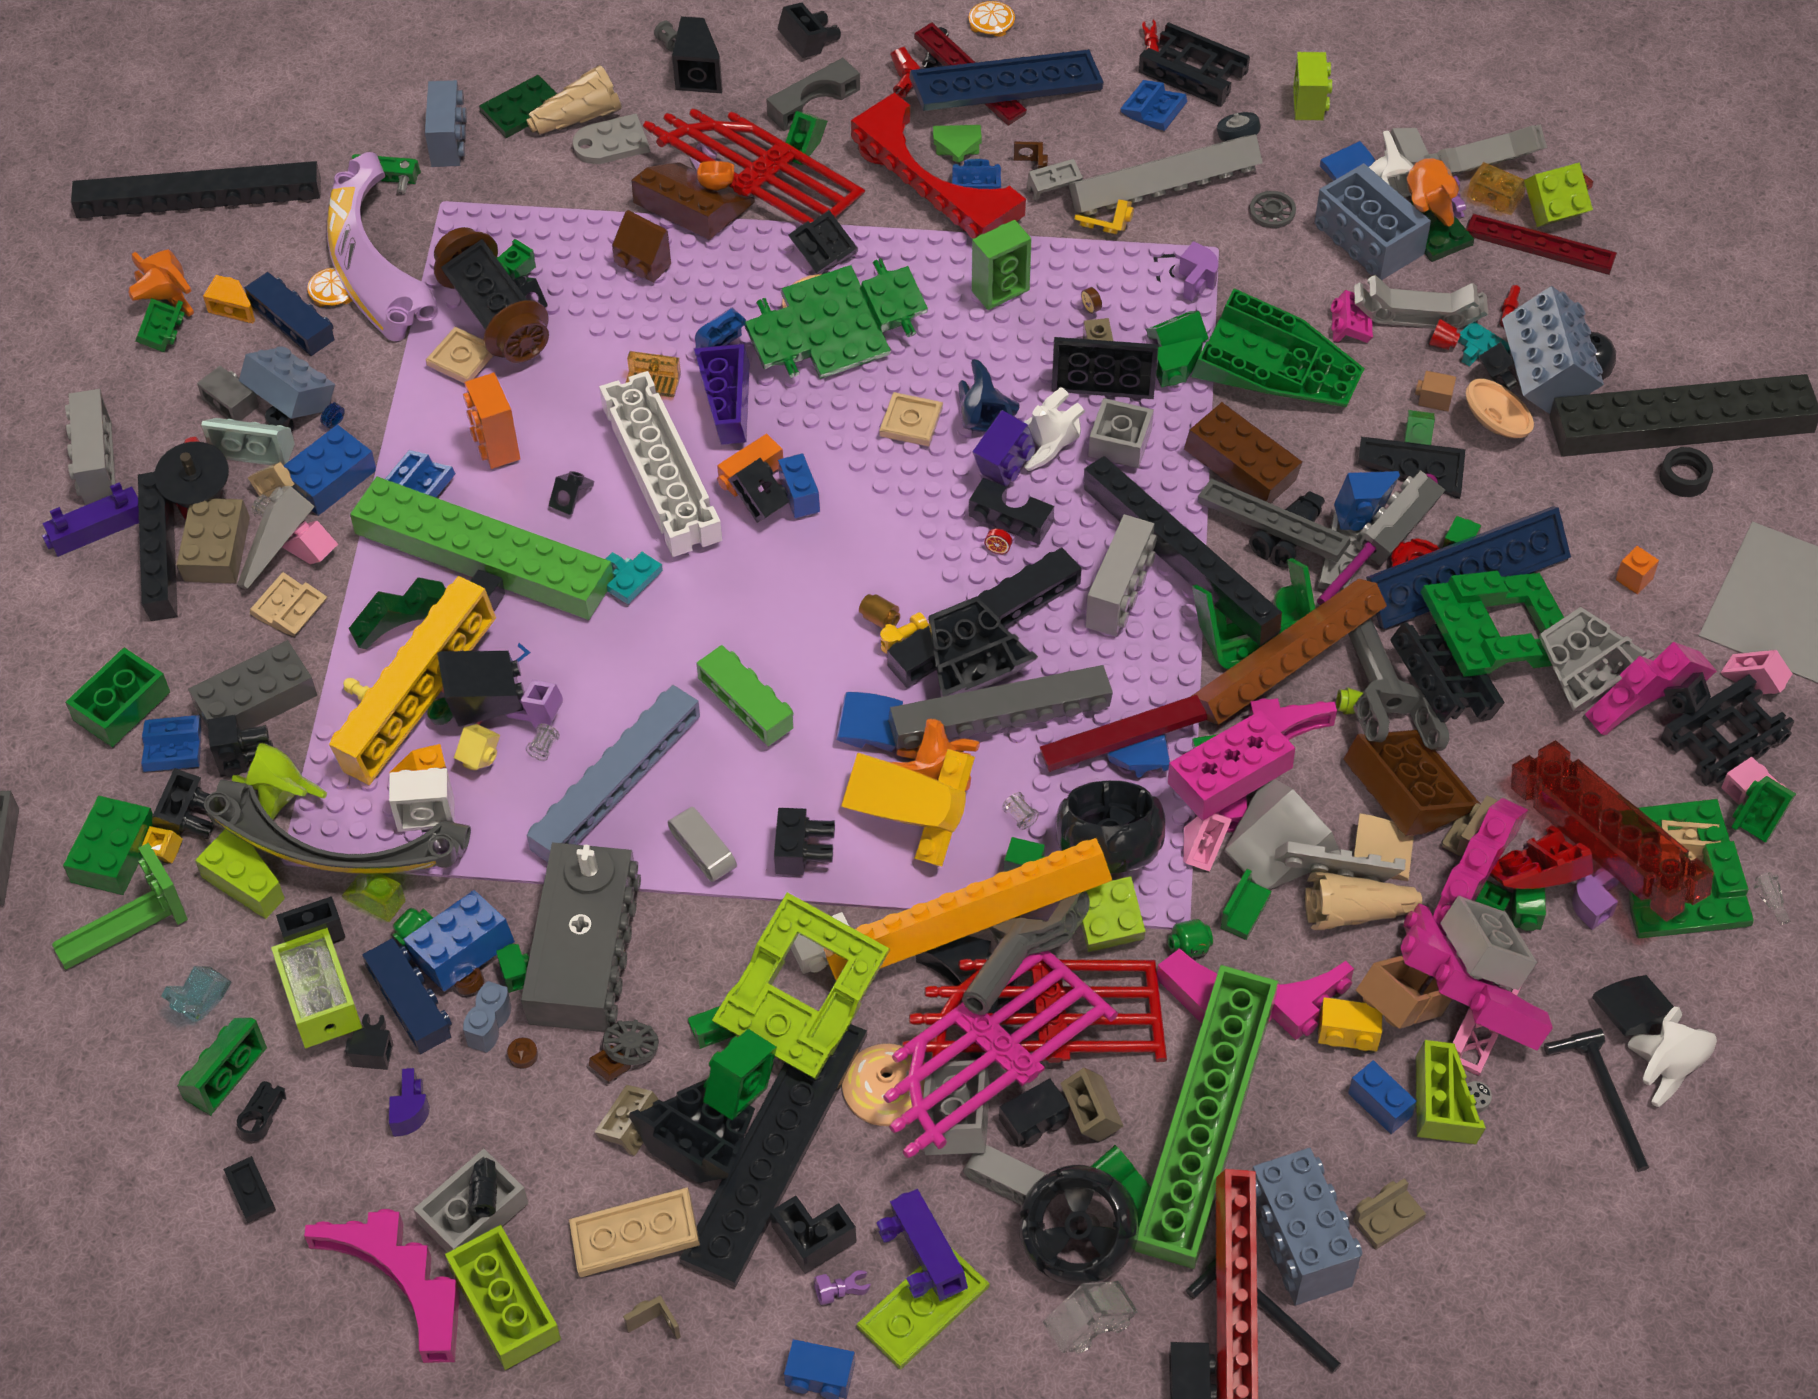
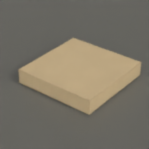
M454 327L426 358V365L465 383V381L474 379L494 355L488 352L483 339Z
M893 392L879 430V436L930 446L943 409V402Z

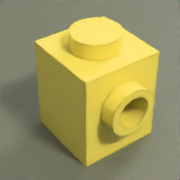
M478 724L464 727L454 758L463 762L462 765L471 770L490 766L497 756L496 747L500 734Z

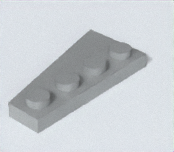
M1335 509L1330 529L1350 537V545L1338 562L1324 557L1318 588L1324 590L1329 587L1361 551L1356 547L1362 539L1358 535L1361 530H1341ZM1353 575V576L1349 579V581L1340 589V591L1343 590L1344 588H1346L1347 586H1349V584H1350L1351 580L1353 579L1354 575Z
M1290 841L1275 849L1274 859L1275 861L1285 863L1290 868L1303 867L1311 869V872L1333 873L1385 882L1403 872L1406 859L1395 858L1393 863L1381 861V855L1369 854L1368 857H1352V851L1342 849L1326 853V847Z

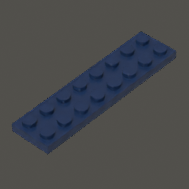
M1089 49L910 70L909 76L923 111L1102 90L1104 85Z
M1552 506L1367 576L1366 579L1367 581L1377 583L1387 606L1376 613L1379 627L1385 629L1430 612L1420 593L1424 585L1448 583L1453 575L1498 571L1501 577L1529 574L1571 558L1559 507Z

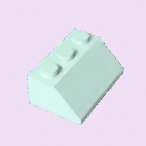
M221 418L205 420L201 424L206 442L218 448L227 460L274 465L281 462L285 465L289 461L295 445L291 428L281 425L274 426Z

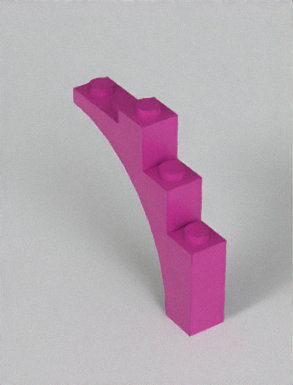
M1263 698L1250 702L1248 717L1261 711L1290 740L1314 729L1334 726L1337 709L1335 702H1316L1308 705L1280 707L1278 698ZM1246 796L1217 812V814L1232 819L1226 833L1234 832L1247 810Z
M1501 798L1489 807L1478 833L1471 837L1460 863L1452 869L1441 893V899L1433 914V919L1445 936L1447 934L1440 923L1458 896L1476 901L1499 858L1510 842L1517 836L1528 809L1504 798Z
M1418 903L1414 911H1410L1404 920L1406 936L1401 944L1404 963L1435 977L1439 993L1471 1007L1475 1023L1537 1051L1553 1029L1548 1012L1526 1002L1507 989L1497 986L1492 981L1483 978L1478 980L1470 976L1462 959L1457 956V951L1453 944L1442 933L1433 919L1429 907Z
M1179 948L1158 964V981L1202 1024L1217 973L1197 963ZM1345 961L1329 972L1309 980L1278 984L1277 995L1269 1022L1273 1018L1295 1040L1303 1034L1305 1036L1310 1035L1318 1026L1317 1021L1323 998H1332L1337 993L1340 995L1345 993L1352 985L1351 980L1354 968Z
M391 1209L368 1212L367 1224L359 1221H349L346 1224H332L321 1221L315 1223V1225H305L304 1237L309 1249L334 1250L356 1256L376 1266L394 1280L407 1296L415 1312L419 1330V1352L423 1363L455 1362L460 1297L456 1279L444 1276L430 1280L432 1257L428 1246L416 1242L407 1243L405 1246H402L404 1224L400 1212H395Z

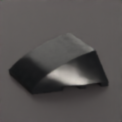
M977 596L928 617L941 697L989 687L1009 678L1038 658L1033 651L1030 652L1019 642L1020 638L1015 633L1011 634L1000 623L1001 619Z
M707 1079L678 1091L673 1098L664 1102L657 1100L653 1102L652 1107L641 1112L637 1109L629 1114V1118L649 1153L697 1183L728 1178L755 1112V1108L748 1105L731 1120L703 1102L706 1092L704 1085Z

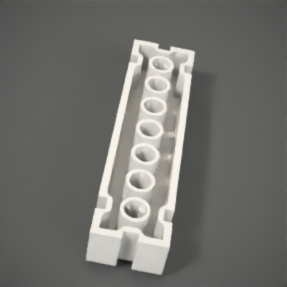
M646 371L628 377V383L620 384L619 380L599 386L604 412L608 420H611L612 429L661 534L664 533L665 542L672 557L693 551L692 545L701 543L702 547L722 541L721 521L714 507L710 506L709 496L659 393H656L655 384L649 372Z

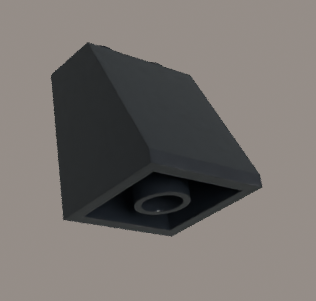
M681 16L672 54L675 90L722 94L720 55L705 19Z
M509 651L437 652L445 699L459 727L523 710L520 701L525 691L522 682L518 683L517 677L521 676V670L518 660L513 661Z

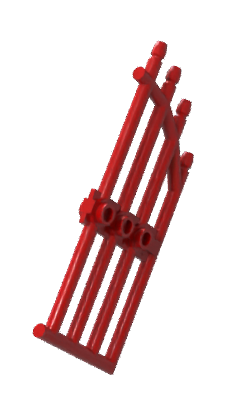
M691 109L689 115L700 122L687 124L681 119L676 118V116L666 113L663 119L668 124L677 128L671 132H667L649 121H645L643 127L648 132L658 137L656 143L659 147L670 144L700 163L716 161L679 139L688 135L744 168L739 174L734 172L733 182L729 185L734 189V192L746 197L753 194L801 224L807 221L811 223L814 219L762 189L760 186L767 182L820 215L830 210L835 218L865 193V189L744 117H740L735 112L728 114L727 117L731 122L716 121L706 114H702L697 109ZM715 131L759 158L751 162L702 132ZM736 132L752 133L772 145V147L766 151ZM795 159L848 190L850 193L843 197L788 163ZM781 170L833 201L836 205L830 209L774 175Z
M988 959L959 960L958 966L960 970L971 971L974 969L976 971L959 986L925 987L924 995L926 997L937 998L940 996L941 998L949 999L940 1013L909 1014V1024L932 1025L955 1009L962 1001L963 994ZM1059 959L1071 971L1145 972L1147 986L1089 987L1101 998H1148L1150 1013H1118L1117 1017L1111 1022L1105 1016H1101L1091 1025H1151L1153 1041H1068L1042 1061L1060 1063L1061 1061H1070V1053L1155 1052L1156 1062L1167 1061L1155 960ZM1041 960L1028 971H1032L1033 984H1035L1053 971V969ZM1060 979L1034 998L1036 1013H1014L999 1025H1024L1073 988L1071 986H1063L1062 979ZM1005 986L998 998H1016L1031 986ZM1064 1010L1037 1030L1038 1041H1022L1019 1044L1029 1053H1033L1085 1013H1066ZM947 1029L927 1043L925 1053H932V1058L955 1042L953 1040H945ZM910 1040L902 1042V1048ZM974 1042L961 1053L986 1052Z

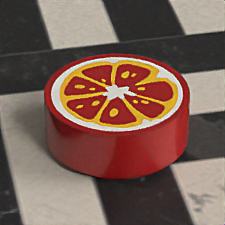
M991 529L984 541L987 549L996 554H1006L1013 542L1010 534L1002 529Z

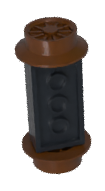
M461 227L448 232L438 241L434 249V275L436 280L446 288L456 289L485 329L484 345L490 354L506 358L513 363L525 362L537 356L545 348L549 340V331L547 329L549 316L545 307L539 302L526 299L498 261V246L489 234L476 232L468 227Z

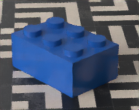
M338 424L283 465L289 471L294 485L291 487L314 506L311 511L318 516L376 471L372 451Z
M475 890L403 939L414 963L443 991H446L456 984L457 981L473 972L475 968L480 967L497 955L496 950L503 949L506 945L515 942L506 919Z

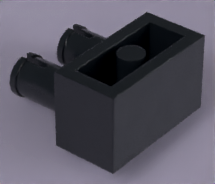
M802 2L784 6L777 29L802 58L821 54L825 42L839 40L841 37V31L839 27L837 28V25L827 28L823 27L828 24V16L825 11L811 13Z
M236 715L207 719L209 745L220 777H232L233 775L248 772V764H250V761H253L255 751L260 743L273 747L272 740H269L267 725L241 729Z
M176 768L173 769L152 815V827L171 830L179 836L184 831H188L205 839L210 838V833H212L215 824L191 815V811L195 807L205 810L204 801L210 795L202 791L201 777Z
M778 808L774 849L775 874L804 875L807 861L833 863V844H808L807 840H809V837L834 838L835 820H810V817H807V809Z

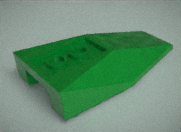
M1234 288L1209 341L1206 342L1197 360L1191 377L1266 394L1347 407L1365 368L1304 319Z

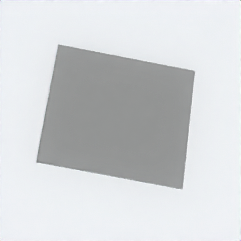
M1752 521L1698 637L1739 653L1777 650L1792 674L1818 683V546Z

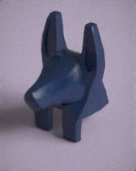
M973 359L971 366L974 374V384L971 388L963 380L958 384L962 424L965 429L986 432L1002 410L1013 416L1017 414L1020 405L1019 402L1008 398L998 389L994 388L987 368L981 361Z

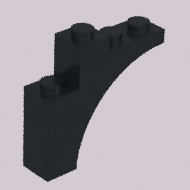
M967 935L917 954L916 963L923 964L940 973L953 986H959L976 972L974 969L971 971L960 970L958 966L959 960L988 959L992 954L991 941ZM1017 978L1007 986H1017ZM997 998L988 1013H995L1014 998ZM971 1053L970 1057L978 1059L984 1053Z

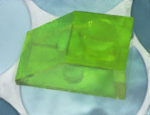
M381 873L358 874L342 895L343 899L387 922L392 920L406 901L401 884Z

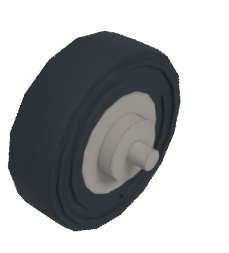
M1252 112L1235 113L1218 122L1217 132L1222 141H1228L1247 135H1257L1260 132L1261 124L1259 117Z

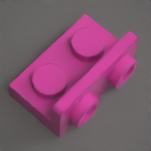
M1345 290L1331 304L1333 341L1339 343L1347 335L1368 343L1373 338L1372 319L1355 305V293Z

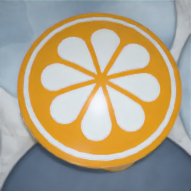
M986 1L977 4L969 13V23L972 31L997 37L1004 36L1015 21L1013 10L1008 5L997 1Z
M335 268L319 271L308 283V294L316 306L348 304L353 301L342 285Z

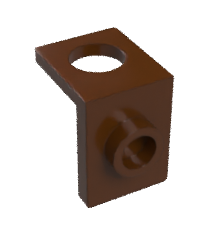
M1015 141L1014 161H1038V169L1047 167L1048 155L1043 154V142ZM1022 148H1030L1033 151L1030 155L1019 153Z

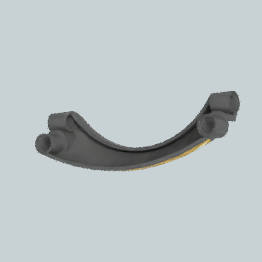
M222 779L217 786L216 792L208 795L204 801L205 810L215 825L221 826L248 844L297 864L334 872L372 874L412 871L435 866L447 868L455 863L458 855L461 859L464 850L468 847L471 834L470 825L441 821L422 836L401 846L374 853L344 854L318 849L288 834L266 813L252 785ZM441 851H447L444 854H437Z

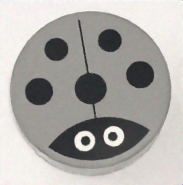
M1472 1081L1467 1083L1470 1094H1473L1476 1100L1475 1107L1477 1113L1485 1111L1492 1099L1491 1090L1482 1082Z

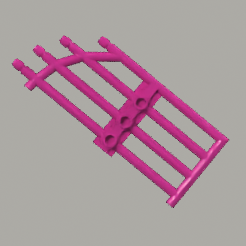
M1049 950L1029 954L1024 958L1007 985L1041 960L1053 971L991 1016L987 1013L985 1015L974 1014L963 1003L906 1043L903 1048L896 1050L892 1055V1059L896 1063L905 1060L908 1055H912L908 1076L897 1083L894 1088L889 1089L883 1095V1098L887 1103L898 1099L899 1095L910 1091L912 1107L903 1113L900 1118H896L889 1128L893 1133L904 1129L905 1125H909L918 1119L925 1130V1133L915 1139L914 1143L911 1142L903 1150L904 1156L906 1158L913 1157L919 1153V1150H923L932 1142L938 1149H942L947 1143L946 1138L943 1136L944 1133L1015 1080L1021 1086L1033 1081L1038 1077L1039 1073L1045 1070V1067L1040 1063L1042 1060L1101 1016H1105L1111 1022L1117 1017L1118 1012ZM1063 978L1073 988L1011 1035L999 1025ZM1081 997H1084L1093 1006L1091 1010L1030 1054L1019 1044ZM954 1023L966 1033L923 1065L927 1043ZM974 1042L986 1052L923 1099L920 1082ZM996 1061L1006 1071V1073L936 1125L934 1124L927 1111Z

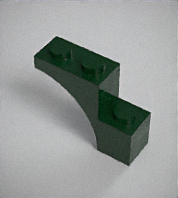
M417 577L403 596L378 591L348 628L358 648L368 649L373 642L391 629L411 621L425 619L431 607L437 604L446 590L444 584L439 581Z

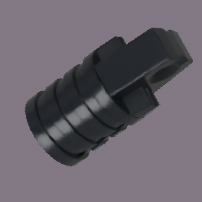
M488 1158L476 1162L471 1174L468 1213L472 1216L490 1217L496 1213L497 1181L495 1161Z

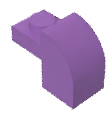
M1194 241L1180 256L1179 274L1187 277L1184 282L1183 298L1191 302L1197 294H1202L1206 287L1212 290L1215 288L1218 272V259L1214 252Z
M532 680L520 701L523 710L507 714V717L530 721L535 729L548 728L563 703L562 694L554 683Z
M1616 863L1607 869L1602 867L1593 876L1590 874L1577 881L1572 896V905L1577 916L1591 930L1612 917L1618 901L1608 892L1618 885L1623 872Z

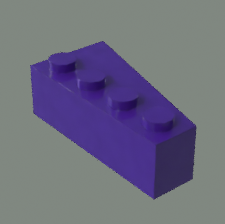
M736 344L694 348L721 445L747 442L750 363L745 345Z

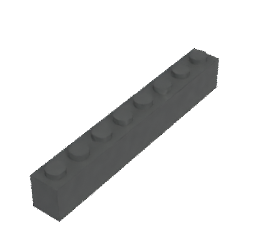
M1104 665L890 707L888 722L896 748L913 749L922 743L927 719L941 721L944 724L948 739L957 737L968 738L976 733H993L1001 728L1011 726L1022 727L1027 723L1036 721L1047 722L1061 716L1072 717L1080 712L1090 710L1101 711L1106 707H1110L1113 691Z

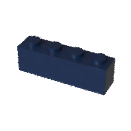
M266 272L244 287L251 306L310 356H313L335 340L332 331L334 327L327 317L319 315L313 305L310 303L306 304L296 291L289 290L279 277L275 278L269 272Z
M394 938L362 954L366 969L420 1055L452 1038L449 1030L452 1022L445 1010L439 1011L437 1008L438 1000L431 988L426 990L422 983L425 982L424 977L417 966L412 968L409 964L411 957L404 945L399 947Z

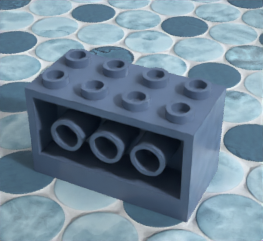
M1363 163L1319 189L1315 216L1317 228L1320 231H1324L1332 238L1336 245L1341 246L1348 252L1353 260H1357L1365 267L1370 275H1376L1379 279L1383 280L1425 254L1431 220L1417 210L1366 164Z

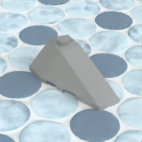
M291 486L277 487L270 495L269 499L271 502L266 506L237 583L240 588H249L314 508L308 500Z

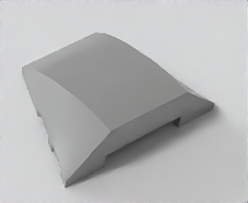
M1582 607L1539 635L1573 711L1586 710L1599 701L1622 679L1620 674L1639 656L1651 659L1655 655L1650 650L1644 651L1631 643L1632 639L1628 636L1623 638L1612 631L1609 624Z
M1273 779L1258 788L1224 851L1244 873L1246 869L1252 870L1251 881L1271 890L1311 872V869L1303 867L1290 868L1285 863L1274 860L1275 849L1286 842L1326 847V853L1339 850L1332 831L1292 788Z

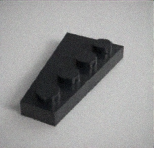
M1361 436L1358 464L1380 472L1399 471V478L1406 480L1409 476L1414 478L1420 471L1425 474H1432L1437 478L1438 484L1445 489L1444 494L1460 499L1466 449Z

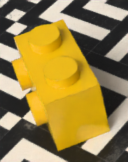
M1324 997L1319 1014L1318 1043L1333 1047L1355 1048L1362 1051H1377L1382 1035L1383 1014L1366 1003Z

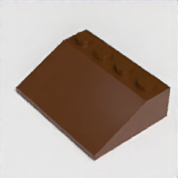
M680 162L647 167L631 180L634 204L708 240L755 203V198L741 196L734 192V189L730 186L718 191L703 187L698 182L697 171Z
M1418 730L1388 732L1386 739L1381 743L1369 741L1365 734H1357L1343 758L1351 768V771L1361 780L1367 791L1374 796L1382 806L1383 811L1391 817L1405 836L1431 832L1471 813L1475 804L1479 803L1437 751L1431 750L1424 745Z

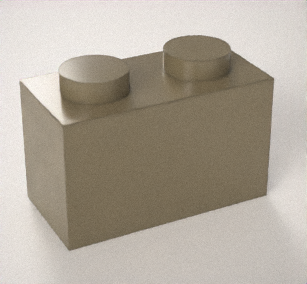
M1082 1068L1060 1083L1082 1134L1100 1142L1124 1127L1101 1075Z

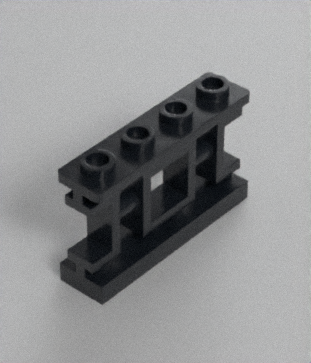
M1168 22L1165 25V31L1160 33L1159 44L1163 45V48L1159 52L1151 48L1144 50L1139 56L1138 72L1222 107L1226 102V95H1229L1231 92L1232 82L1227 81L1231 74L1243 78L1248 73L1250 57ZM1179 47L1183 50L1180 52L1178 50H1175V48ZM1191 57L1205 64L1201 69L1186 64V61ZM1167 58H1172L1174 61L1167 60ZM1217 64L1222 65V66H1224V68H1223V69L1218 68V67H1216V65H1217ZM1210 74L1212 76H1215L1216 78H1210L1208 77V75Z
M1402 623L1391 637L1392 645L1440 722H1447L1450 717L1457 719L1467 707H1471L1476 717L1481 718L1482 721L1491 720L1505 703L1487 674L1463 676L1437 624H1433L1425 635H1419L1413 625ZM1439 666H1445L1451 676L1445 677Z
M1750 674L1711 697L1697 712L1685 713L1665 725L1660 740L1667 747L1673 745V750L1676 753L1685 747L1691 750L1701 761L1698 763L1695 773L1698 776H1703L1702 783L1705 786L1713 781L1719 783L1726 777L1729 771L1750 757L1764 755L1776 742L1782 744L1792 734L1791 728L1794 720L1791 717L1785 719L1786 715L1781 712L1771 718L1758 704L1763 692L1760 689H1755L1757 681ZM1743 702L1741 707L1748 714L1743 716L1735 706ZM1727 721L1743 735L1732 743H1729L1716 730V728ZM1756 722L1766 731L1758 736L1759 731L1752 725ZM1699 728H1701L1700 733L1707 739L1703 742L1693 734ZM1715 748L1724 758L1716 762L1717 757L1710 750Z

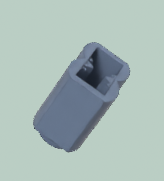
M488 981L480 988L476 996V1006L468 1012L463 1023V1031L468 1047L487 1053L495 1046L499 1037V1028L506 1023L511 1014L512 1007L507 987Z

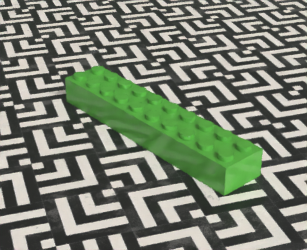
M376 476L350 513L354 532L357 535L471 577L475 575L478 569L501 577L504 589L587 620H590L608 591L607 584L614 579L611 561L378 476Z
M1220 965L1139 1226L1135 1252L1195 1269L1216 1200V1177L1225 1169L1276 999L1277 980Z

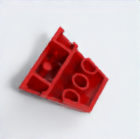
M1551 825L1545 829L1547 835L1537 841L1535 838L1526 841L1528 844L1527 848L1522 851H1510L1501 857L1490 873V876L1504 886L1518 889H1536L1562 885L1593 874L1592 852L1582 843L1574 846L1565 841L1562 831Z

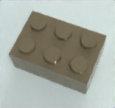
M210 499L189 505L176 564L184 582L237 583L250 520L243 499Z

